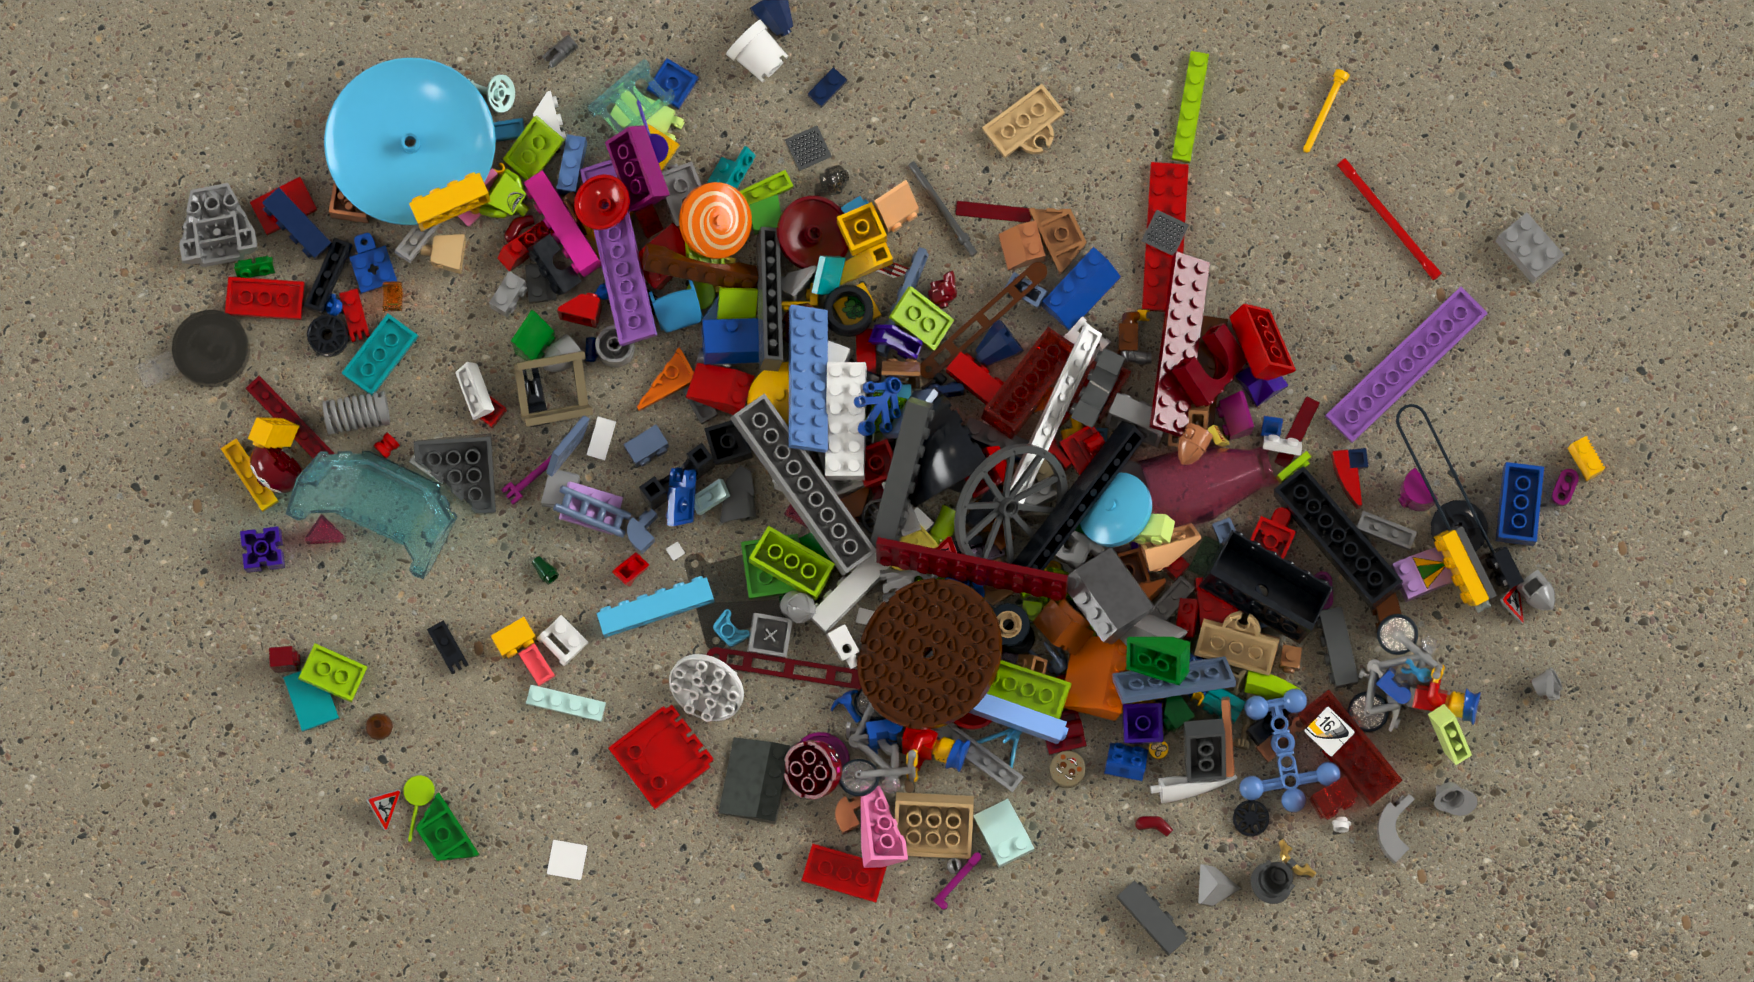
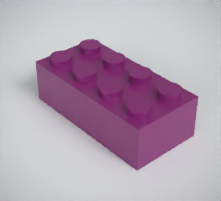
M645 125L629 126L605 142L617 178L624 183L629 192L630 212L647 210L670 195Z

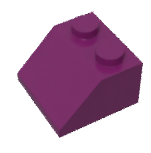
M1243 390L1220 400L1219 407H1216L1219 418L1223 419L1224 425H1222V430L1225 436L1228 435L1229 441L1251 435L1254 424Z

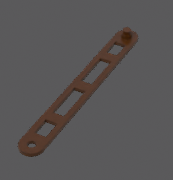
M1041 262L1031 264L921 363V376L931 379L941 372L960 352L969 347L1047 276V267ZM1027 276L1032 283L1020 293L1015 286ZM1009 293L1013 300L989 320L984 313L1005 294ZM977 320L982 328L958 349L953 341ZM946 348L951 353V356L939 365L934 358ZM927 366L932 368L931 372H926Z

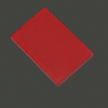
M301 177L279 187L306 216L317 211ZM276 189L250 201L267 236L280 230V227L276 224L278 220L273 215L269 217L264 212L263 208L265 206L262 204Z

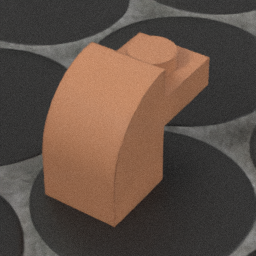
M845 796L836 806L835 818L843 835L860 826L854 813L861 809L860 796L851 798L852 802L850 803Z

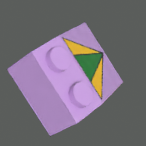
M1436 547L1409 556L1391 565V568L1403 580L1400 591L1405 602L1453 583L1451 579L1453 574L1450 569L1445 567L1442 560L1444 556L1442 552H1438Z

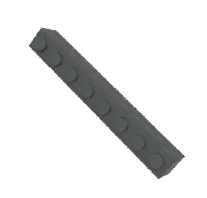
M760 227L756 237L757 271L759 276L757 281L759 370L779 371L783 362L780 243L777 238V228Z
M914 397L907 401L870 541L875 547L878 537L901 542L902 536H899L906 523V518H904L905 511L908 512L911 500H909V496L915 489L916 483L913 481L915 475L917 476L920 470L919 458L923 457L925 451L923 446L924 439L927 440L930 429L928 424L929 421L933 420L935 411L932 410L933 403Z

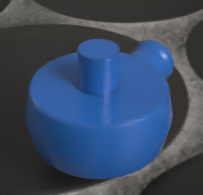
M606 283L600 284L597 291L593 293L602 300L609 299Z
M331 294L330 300L326 303V312L329 315L337 316L342 311V302L336 299V294Z

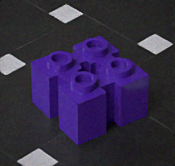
M278 526L263 528V533L259 534L255 529L240 531L241 546L244 550H247V553L242 554L244 570L247 573L262 571V566H267L270 570L285 568L284 553L281 549H278V546H283L282 532ZM264 546L266 551L264 553L259 552Z

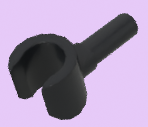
M937 373L921 389L925 390V388L934 385L936 382L942 386L947 381V377L942 373Z

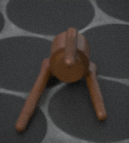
M570 192L564 196L562 201L583 234L587 235L582 222L575 213L574 201L576 193Z

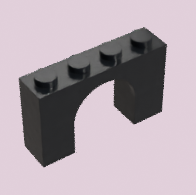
M700 443L686 453L687 459L680 466L683 469V473L685 470L695 469L696 480L715 467L713 457L703 443ZM670 474L660 480H657L654 476L639 487L641 496L650 509L655 510L668 501L669 487H673L669 486Z

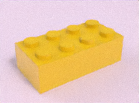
M473 172L466 175L465 179L459 182L458 180L451 181L445 188H435L429 192V195L424 197L420 195L413 198L409 205L422 232L491 202V199L480 173L475 174Z

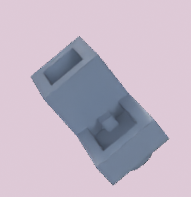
M653 509L649 512L647 510L644 511L639 517V522L632 517L627 526L629 541L641 555L655 542V538L646 530L658 518L657 513Z

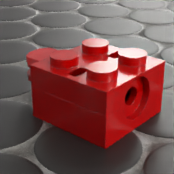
M1279 507L1273 512L1271 519L1261 516L1250 540L1254 541L1255 537H1257L1256 542L1260 543L1263 548L1276 552L1279 557L1284 559L1296 531L1287 528L1291 520L1290 511L1287 508Z

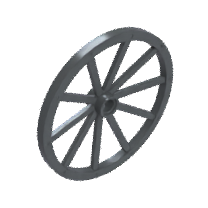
M1014 444L996 451L975 469L960 494L955 512V537L962 554L977 557L971 550L968 542L996 517L981 558L988 559L1003 519L1008 561L1004 563L1012 564L1014 562L1010 518L1012 517L1023 531L1032 538L1035 533L1017 514L1018 510L1051 514L1055 508L1018 503V501L1056 482L1057 506L1068 491L1065 472L1054 455L1033 444ZM1025 453L1036 454L1033 461L1010 491L1015 455ZM1008 458L1003 493H1000L987 473L996 464ZM1042 458H1044L1051 466L1054 476L1017 494ZM983 478L995 496L993 502L969 503L973 492ZM968 509H994L966 534L965 520Z

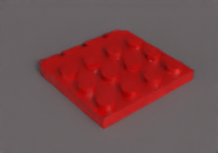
M670 705L668 708L661 707L608 747L609 751L655 810L710 769L709 764L714 761V758L707 749L699 752L704 745L695 734L687 737L692 730L682 718L678 722L675 721L680 717V714L673 705Z

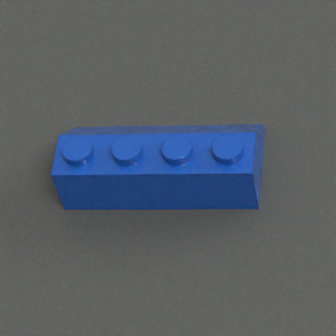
M1093 247L1042 301V307L1070 331L1078 320L1093 308L1121 276L1109 260Z

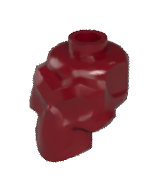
M954 271L945 273L943 275L944 280L930 283L931 289L928 291V298L940 309L949 307L948 304L957 297Z

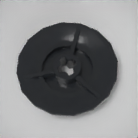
M1453 500L1443 504L1441 509L1450 527L1452 528L1458 524L1463 526L1476 552L1484 544L1485 539L1465 500ZM1471 503L1487 535L1488 523L1483 512L1475 504ZM1439 510L1434 513L1431 521V535L1434 542L1436 541L1434 536L1448 530Z

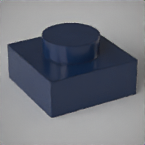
M1366 448L1348 450L1350 468H1368Z

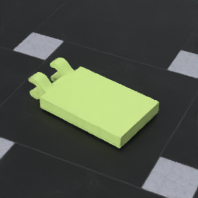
M624 87L608 117V121L624 129L629 126H642L643 121L636 103L639 100L647 124H650L676 141L675 135L667 133L671 125L682 129L685 123L683 122L684 119L674 116L675 110Z

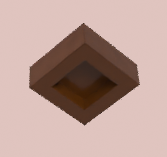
M1000 525L993 543L1000 552L1006 548L1003 525Z

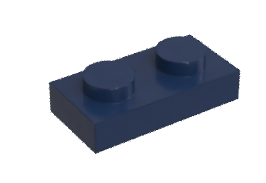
M833 67L808 93V96L822 108L844 86L847 79Z
M950 382L944 386L934 384L925 388L927 390L936 387L946 398L964 395L963 383Z

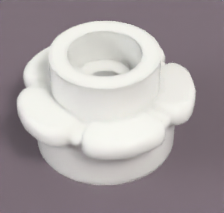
M1337 817L1336 820L1332 821L1333 830L1339 833L1348 832L1351 822L1347 821L1346 817Z

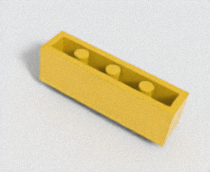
M256 417L248 439L252 440L253 445L259 448L266 447L270 449L272 447L276 449L278 447L283 449V447H291L299 425L284 418Z

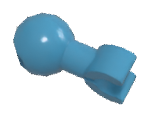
M1411 659L1406 660L1405 663L1409 664L1410 668L1402 667L1401 672L1416 675L1417 679L1422 683H1427L1431 680V671L1428 668L1420 669L1414 666Z

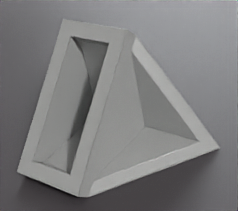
M1200 865L1199 904L1214 906L1241 889L1216 867Z

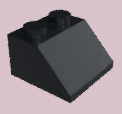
M731 420L704 428L715 465L734 464L754 458L751 447Z

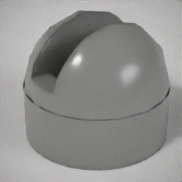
M952 858L947 862V870L951 874H957L962 869V862L957 858ZM952 861L956 862L958 870L954 871Z

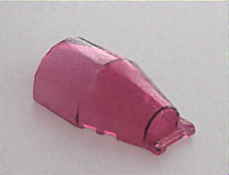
M1207 447L1206 453L1199 460L1187 465L1181 464L1178 451L1136 462L1140 465L1146 479L1155 514L1168 515L1175 521L1174 528L1190 523L1195 526L1213 521L1261 488L1278 483L1277 478L1273 475L1267 453L1269 451L1263 449V447L1252 450ZM1259 455L1261 457V461L1267 478L1264 480L1262 477L1260 464L1257 456Z

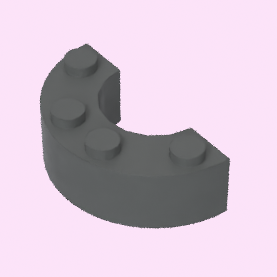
M1106 348L1103 351L1099 350L1094 360L1097 362L1095 370L1091 369L1087 377L1090 381L1087 387L1083 386L1079 394L1081 399L1078 404L1074 403L1070 410L1072 419L1091 428L1102 412L1125 361V357Z

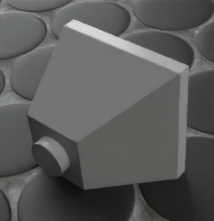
M814 265L790 272L786 277L782 276L781 296L788 301H799L807 292V289L810 288V283L814 282L817 267Z

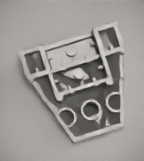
M228 183L190 190L186 222L183 224V237L180 239L179 244L182 263L200 264L202 267L243 260L246 254H251L258 249L255 230Z

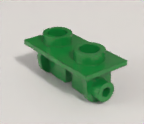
M268 255L255 258L256 263L253 264L252 259L238 260L234 267L237 277L251 278L274 274L273 257Z

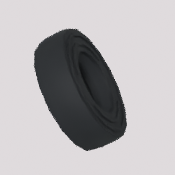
M1014 622L1009 623L1004 629L1011 630L1014 627ZM1031 626L1025 640L1015 646H1003L1004 650L1012 654L1028 652L1033 647L1035 641L1034 631Z

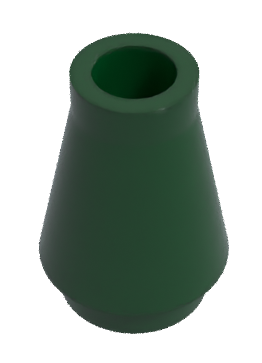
M540 556L532 561L531 564L535 567L542 582L551 584L558 578L557 569Z

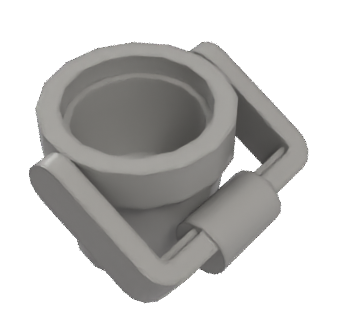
M1552 667L1531 680L1539 697L1546 695L1552 701L1560 699V690L1563 688L1561 680Z

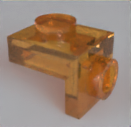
M383 282V311H402V282Z

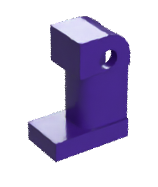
M881 324L874 325L868 341L873 345H887L898 351L897 355L905 359L917 360L923 344L922 340L901 331L894 325Z

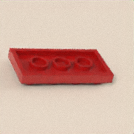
M228 277L225 315L302 320L305 283L303 281Z
M812 843L801 882L877 903L887 866L864 868L863 858Z

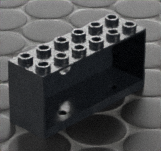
M1231 530L1220 544L1199 585L1205 591L1248 615L1252 614L1258 621L1299 644L1312 631L1333 589L1325 580L1314 577L1309 571L1300 569L1293 562L1279 557L1276 552L1263 548L1260 543L1251 541L1242 533ZM1256 586H1264L1268 591V595L1265 597L1256 592Z

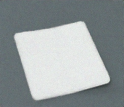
M678 542L666 548L672 560L685 554Z

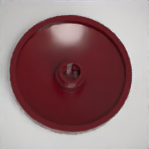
M820 196L801 197L789 204L780 215L777 224V238L784 256L800 269L814 265L817 267L820 256L845 257L849 248L837 224V216L844 214L841 208L833 201Z

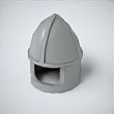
M564 334L551 344L545 357L579 352L581 349L569 335ZM570 361L543 366V368L550 372H558L571 368L573 364Z
M1539 570L1534 571L1524 579V582L1516 587L1526 602L1533 608L1543 611L1554 608L1556 601L1554 588Z
M790 591L781 600L780 609L782 614L795 623L809 621L816 614L814 600L806 593Z

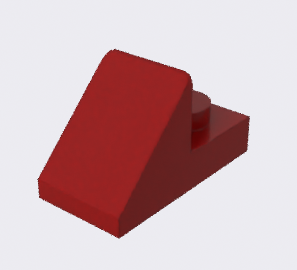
M635 552L616 567L612 573L630 587L634 580L647 570L649 564Z

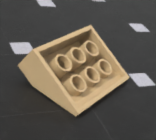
M896 792L895 819L898 824L897 828L906 841L907 855L970 859L974 796Z

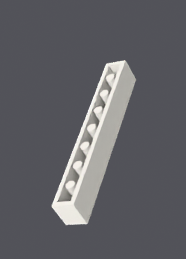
M917 507L914 512L919 524L929 532L934 522ZM875 552L861 564L850 570L851 573L847 577L843 576L837 582L838 586L833 591L830 589L823 596L824 600L820 604H815L816 614H814L811 620L826 634L881 580L880 570L892 569V567L876 563Z

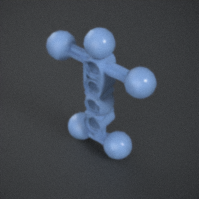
M1290 689L1283 697L1265 700L1261 696H1252L1244 705L1246 715L1252 720H1261L1271 711L1270 726L1274 730L1272 732L1271 747L1278 757L1277 765L1280 777L1260 780L1256 776L1245 777L1239 785V791L1245 799L1256 800L1262 796L1263 792L1285 788L1287 790L1281 797V803L1287 811L1294 813L1301 811L1306 804L1305 794L1300 789H1297L1298 785L1320 782L1324 786H1333L1341 777L1339 767L1333 762H1324L1315 771L1298 774L1296 760L1292 756L1294 754L1295 739L1290 733V729H1287L1288 720L1283 715V709L1291 713L1303 711L1307 705V697L1302 690ZM1277 718H1282L1285 722L1284 727L1281 729H1276L1274 726V721ZM1282 737L1288 740V745L1285 748L1278 746V740ZM1288 756L1291 758L1292 763L1289 767L1282 766L1281 760L1283 757ZM1287 776L1295 778V784L1291 787L1285 784Z

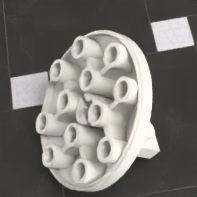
M703 654L688 655L680 659L670 673L669 684L671 692L687 714H692L706 722L722 721L735 715L742 705L744 690L737 672L717 658ZM696 709L701 711V716L694 714V711Z

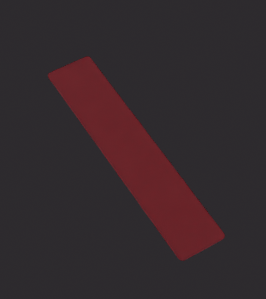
M957 201L956 215L1025 223L1030 222L1031 219L1030 208Z
M1308 396L1305 398L1286 439L1295 438L1299 442L1302 441L1320 402ZM1279 452L1274 462L1286 468L1291 464L1294 454Z

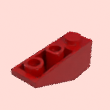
M542 220L503 246L497 259L508 271H512L529 258V251L527 250L529 246L548 234L552 236L555 232L551 228L548 229Z

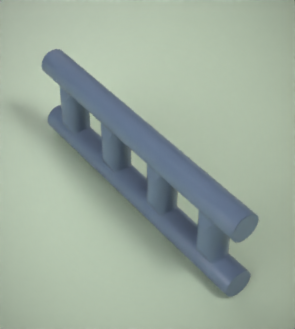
M562 485L559 492L565 495L561 505L557 503L554 505V511L621 538L624 537L625 531L620 529L623 518L630 519V512ZM572 497L582 501L579 512L569 508ZM589 504L599 508L596 519L586 515ZM606 511L616 515L613 526L603 522Z

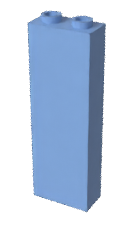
M987 693L979 704L969 712L1055 744L1065 739L1069 729L1065 727L1066 721Z

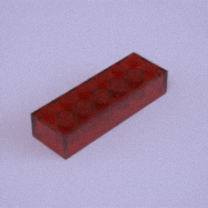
M1047 327L984 408L981 419L1013 440L1057 383L1075 344Z
M1328 689L1303 711L1299 712L1297 717L1300 718L1299 720L1307 728L1329 707L1355 732L1333 756H1328L1371 807L1403 780Z

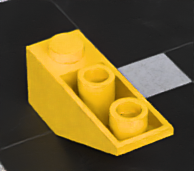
M886 242L869 248L845 261L840 285L893 264V257Z

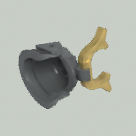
M1284 839L1279 841V845L1281 848L1280 858L1285 863L1268 860L1266 863L1258 865L1251 875L1253 892L1260 900L1269 904L1281 903L1289 897L1291 890L1295 887L1292 883L1294 878L1292 871L1297 875H1309L1311 877L1317 874L1307 863L1300 867L1288 855L1292 847L1288 846Z

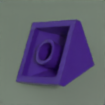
M1250 366L1235 375L1256 407L1288 387L1282 376L1268 381L1255 378L1251 373Z
M1162 703L1123 704L1122 726L1124 743L1144 745L1163 742Z

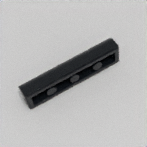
M334 237L304 306L307 309L323 314L326 303L329 301L353 245L351 243Z

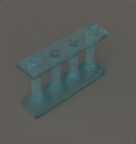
M643 59L587 106L593 117L601 115L618 134L629 126H641L643 124L641 115L637 117L621 99L623 92L630 91L640 101L641 105L646 109L644 111L646 121L664 105H670L674 101L675 93L672 88L667 92L661 88L649 74L651 70L649 63ZM640 78L644 79L659 95L660 98L653 104L635 87V82ZM610 103H615L631 120V123L624 129L607 112L606 107Z

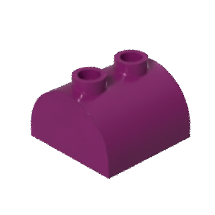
M1413 468L1406 475L1400 487V498L1398 501L1403 508L1408 507L1414 511H1425L1434 506L1435 502L1421 474L1416 468Z

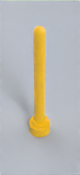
M1336 69L1334 72L1333 86L1303 147L1305 153L1310 152L1340 86L1346 83L1350 76L1341 69Z

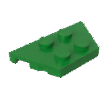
M438 792L430 807L426 810L424 817L417 825L416 830L437 862L478 857L480 854Z

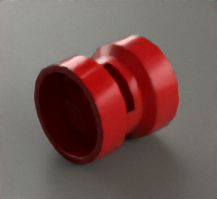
M386 432L381 442H376L373 446L387 459L391 455V451L396 450L400 444Z

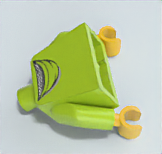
M499 163L498 165L502 170L498 171L494 168L498 173V177L488 191L491 202L479 206L475 210H470V212L475 215L480 213L491 218L509 217L515 211L524 216L528 212L529 207L522 203L526 193L523 191L524 186L521 179L509 169L505 170L503 163Z

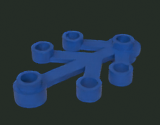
M890 376L882 383L869 381L863 384V391L866 394L873 393L875 390L884 391L881 396L865 397L861 395L855 397L854 405L857 408L875 405L867 419L858 425V432L861 435L869 436L874 434V422L880 412L882 416V422L879 425L880 431L882 433L892 431L890 418L897 419L901 416L897 394L901 390L902 384L898 378ZM890 397L891 408L888 410L887 401Z

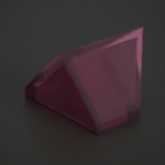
M321 514L306 535L305 541L308 545L345 543L346 538Z

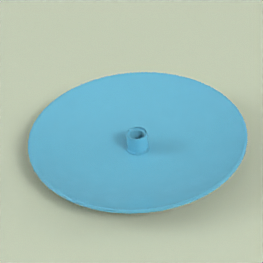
M399 58L385 61L368 68L347 84L335 100L326 122L324 136L327 165L334 182L342 194L367 215L384 222L399 225H418L409 205L413 198L420 195L423 197L429 195L431 190L445 188L449 182L454 180L459 182L465 179L466 175L473 172L475 174L480 173L485 182L493 163L496 142L492 115L478 89L453 68L422 58ZM410 139L416 141L412 147L406 146V142Z

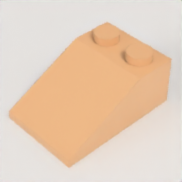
M907 180L874 201L877 215L887 233L891 231L896 232L902 227L901 224L907 220L908 222L914 220L918 216L917 213H919V207Z
M1190 523L1175 527L1170 543L1156 545L1146 542L1145 544H1138V547H1141L1149 572H1158L1164 567H1168L1201 539V535L1194 525Z

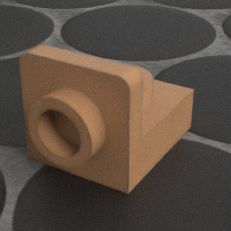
M1289 645L1282 646L1279 668L1283 669V672L1294 674L1295 671H1299L1302 648Z

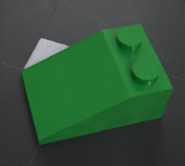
M531 310L511 340L515 354L526 361L544 358L545 349L547 346L550 347L556 339L554 337L555 332L535 311Z
M1175 637L1127 638V670L1180 686L1189 673V641Z

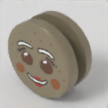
M1062 751L1051 760L1049 767L1050 777L1059 787H1075L1084 778L1085 763L1077 753Z

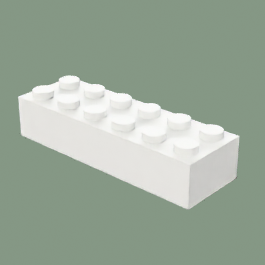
M827 362L826 413L828 414V450L825 453L826 480H865L866 436L858 432V425L866 420V406L857 408L854 405V399L861 395L866 397V393L863 391V384L867 382L866 362Z

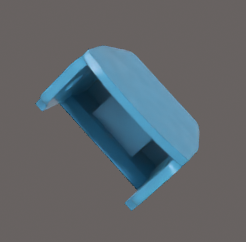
M689 280L691 289L673 292L657 300L654 299L652 291L649 292L661 331L664 330V332L668 333L698 324L703 318L692 280Z

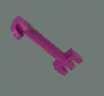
M551 455L516 486L509 482L501 489L503 493L509 489L511 490L506 495L508 499L514 495L516 496L511 500L512 505L524 497L520 491L547 470Z
M975 853L934 898L933 901L941 909L945 910L948 908V904L944 899L971 869L982 859L980 853Z

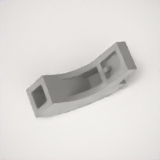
M1410 794L1406 797L1402 795L1395 802L1396 807L1389 802L1382 811L1377 824V838L1380 848L1393 864L1410 849L1398 837L1396 832L1398 816L1415 800Z

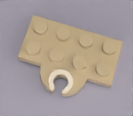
M1040 84L983 126L982 130L1004 158L1008 157L1018 148L1032 155L1041 154L1043 149L1035 144L1036 140H1045L1046 147L1050 148L1054 139V131L1051 124L1065 115V112L1044 85Z
M1242 611L1231 613L1225 618L1223 624L1208 619L1203 620L1194 653L1195 656L1206 659L1225 656L1229 665L1270 675L1279 639L1260 634V624L1252 614L1248 615V624L1246 625L1240 624L1238 621L1242 617Z

